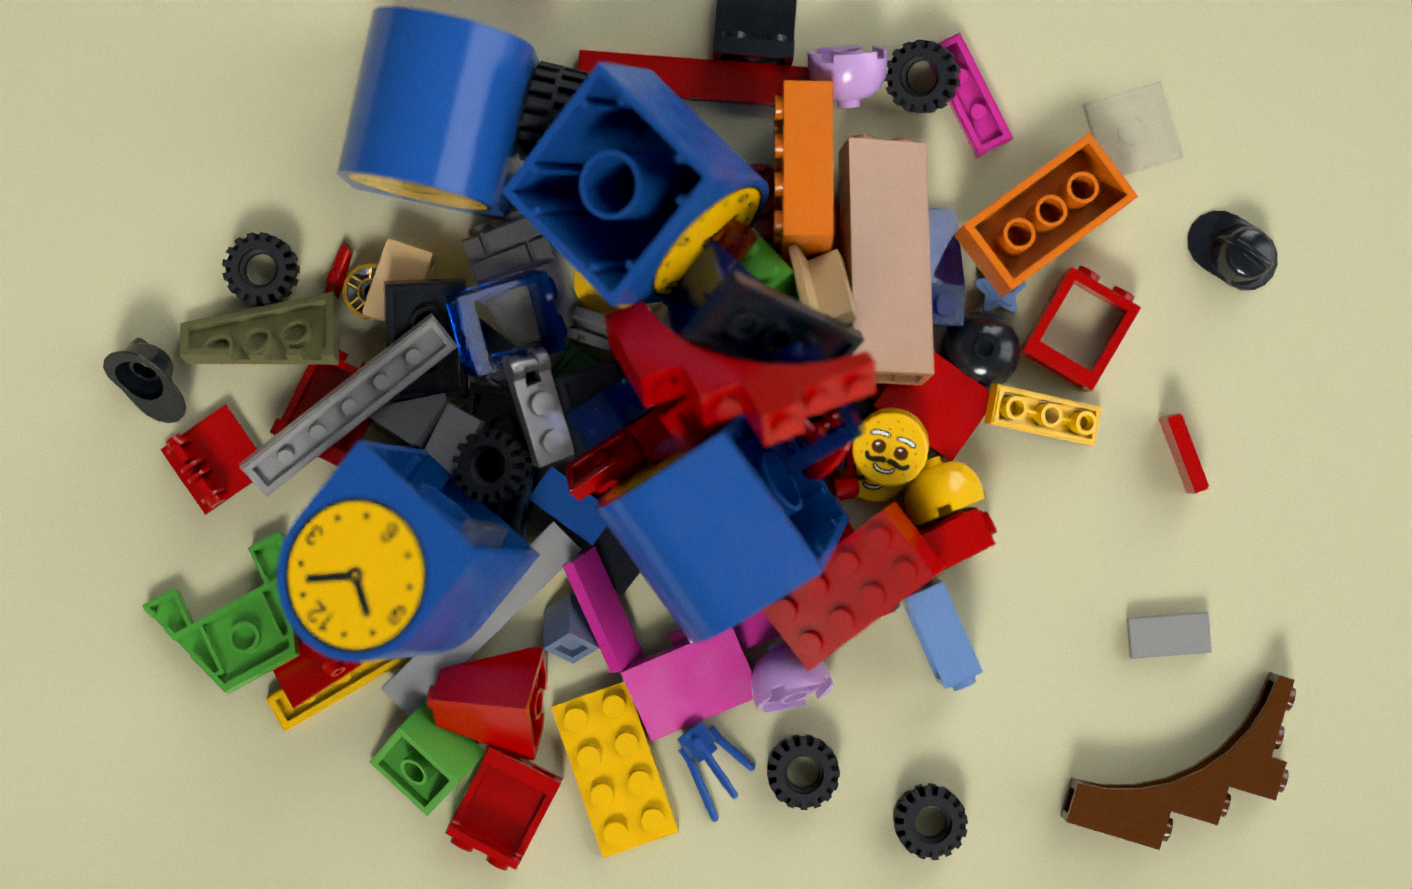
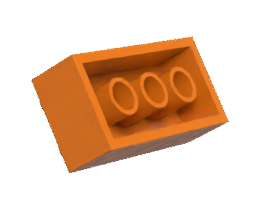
M784 81L783 95H775L773 249H781V258L785 263H792L789 246L794 244L798 245L807 261L831 251L833 241V81Z
M1089 132L963 224L953 235L1000 298H1002L1135 200L1138 195Z

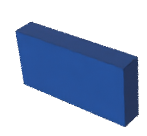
M553 466L549 468L531 493L530 500L592 546L607 527L595 509V505L599 500L589 494L578 501L569 493L567 476Z

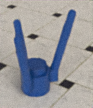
M701 721L677 739L682 746L678 751L687 763L711 820L716 822L718 821V815L695 759L698 763L705 760L732 799H736L738 793L711 755L718 749L714 742L748 770L754 771L755 765L727 741L714 724L707 728L704 722Z

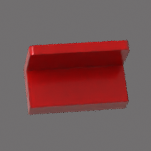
M630 424L625 425L565 465L569 493L578 501L589 494L599 496L649 462L629 433L628 428L631 426Z

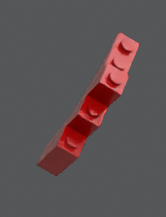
M643 301L604 314L609 346L645 408L685 394L704 427L744 413L764 446L804 433V418L823 413L826 410L876 393L875 361L868 351L837 360L808 364H763L729 358L704 350L688 342L662 324Z

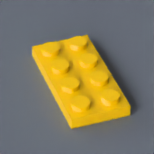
M624 680L551 706L603 858L679 832L639 713Z

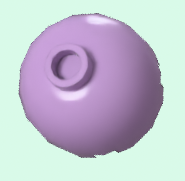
M861 45L817 48V53L811 50L807 51L810 81H833V100H837L838 108L860 107L861 99L873 96L882 87L886 78V47L872 45V52L863 53Z
M786 641L769 646V653L759 659L752 672L751 689L756 708L760 711L764 707V711L769 713L805 705L804 698L815 692L817 699L832 691L834 687L829 669L824 660L808 671Z

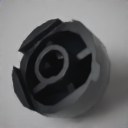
M971 312L956 319L944 332L940 346L941 357L988 390L991 389V384L1001 385L1005 383L1015 372L1020 358L1019 339L1013 327L1002 317L989 312Z

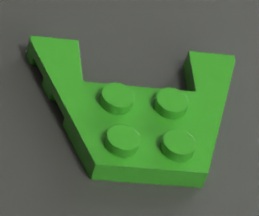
M280 531L248 547L264 581V585L200 620L193 621L180 591L175 588L142 605L144 610L165 629L164 631L187 651L197 665L224 692L229 694L300 656L298 634L285 616L278 594V558L285 539L284 533Z

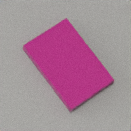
M733 627L702 642L691 643L689 640H685L637 660L620 671L651 741L754 699L751 689L752 670Z

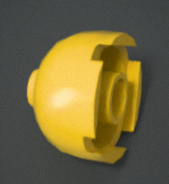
M940 456L927 460L922 471L913 480L909 481L904 489L906 512L914 526L987 498L983 485L974 470L967 464L957 460L943 463Z

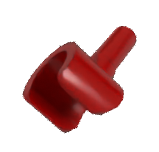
M853 442L847 451V477L835 479L839 500L855 498L860 491L856 464L852 453Z

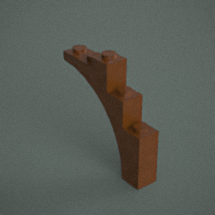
M1269 672L1258 700L1241 726L1217 750L1191 767L1164 778L1135 784H1100L1071 778L1060 816L1068 823L1160 850L1162 841L1167 842L1172 832L1173 819L1169 818L1171 812L1218 825L1220 816L1225 817L1230 807L1231 795L1228 794L1229 787L1276 801L1278 792L1282 793L1287 785L1289 772L1285 769L1287 762L1272 755L1274 749L1280 748L1284 738L1285 728L1281 725L1285 711H1290L1295 701L1296 689L1293 688L1295 680Z

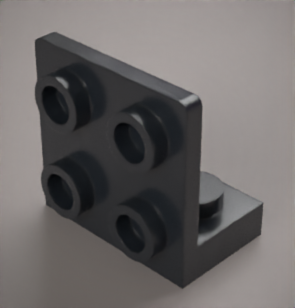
M717 0L713 60L792 66L797 0Z

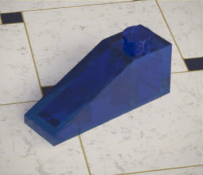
M929 208L933 328L940 329L962 327L964 319L965 280L960 243L953 235L958 230L956 210Z
M625 376L568 413L566 417L587 449L590 450L656 405L645 408L628 377Z

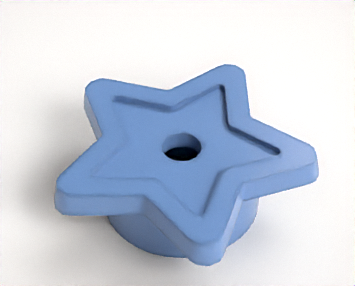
M986 278L974 281V284L983 293V312H989L998 307L1012 314L1017 312L1016 295L1026 286L1025 281L1002 298H1000Z

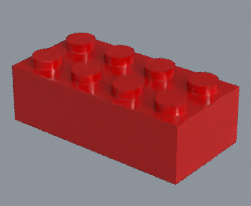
M894 501L836 545L825 569L820 575L763 608L762 611L809 671L933 579L945 566Z

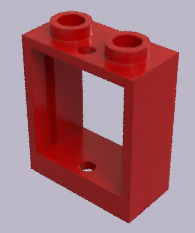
M1079 266L1078 269L1070 267L1065 270L1022 343L1020 354L1084 392L1093 391L1141 307L1133 303L1135 297L1128 291L1114 286L1112 290L1098 282L1100 276L1084 266ZM1073 284L1123 313L1090 370L1040 341Z
M966 507L918 532L944 564L945 568L942 570L944 571L995 545L996 543L992 535L997 533V530L987 511H979L978 507Z

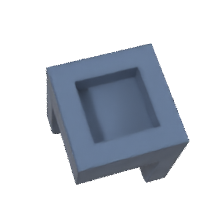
M570 592L544 610L543 649L572 664L599 649V646L576 595Z

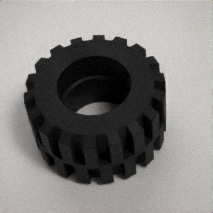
M544 61L539 62L535 67L526 90L518 129L517 151L521 161L526 160L590 75L588 71Z

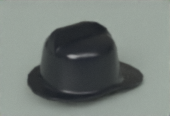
M1211 211L1203 214L1192 224L1188 233V250L1193 260L1204 270L1239 290H1255L1264 286L1275 273L1278 265V253L1273 241L1262 230L1233 213Z
M138 337L132 340L124 351L110 353L104 358L103 369L107 377L147 416L160 422L173 423L178 422L185 415V400L177 386L172 382L173 362L165 351Z

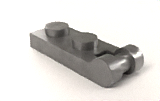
M540 346L530 350L529 355L519 358V356L515 355L503 361L504 371L533 466L542 467L575 454L550 371L551 361L546 349ZM533 371L535 381L526 384V373Z

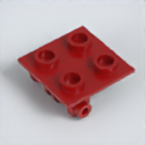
M227 404L182 435L178 433L166 441L167 445L160 449L205 515L253 483L240 468L239 463L255 452L257 448Z
M298 635L300 656L274 669L273 673L292 708L295 709L362 665L361 662H348L330 658L310 647Z

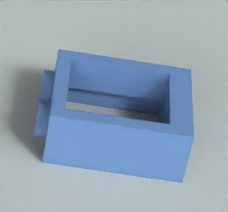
M933 578L904 599L902 603L936 681L945 689L953 687L954 691H958L976 682L974 676L983 671L944 582Z

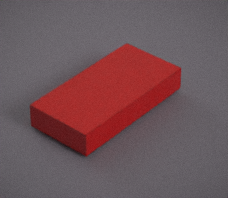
M1180 413L1171 414L1159 419L1186 493L1196 494L1209 489L1207 478L1183 415Z

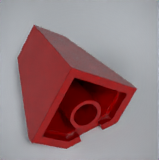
M534 646L441 668L436 684L430 685L427 694V706L433 710L436 726L524 759L535 760L544 729L545 713L541 712L543 707V690L547 689L548 679L545 651L541 646Z

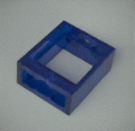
M529 270L444 296L464 374L479 377L504 369L503 361L515 355L519 356V358L529 355L530 350L540 346L546 349L548 355L566 349L564 338H566L567 329L563 318L557 313L554 301L557 298V289L553 279L548 276L547 271ZM527 285L541 340L488 356L474 301Z
M799 341L779 353L782 360L776 364H801L806 360H809L810 363H816L826 360L815 342L804 347L802 342ZM851 402L837 407L844 418L843 422L794 449L789 439L771 444L790 477L864 434L866 426Z

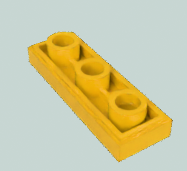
M991 384L984 423L1095 446L1102 407L1005 385Z

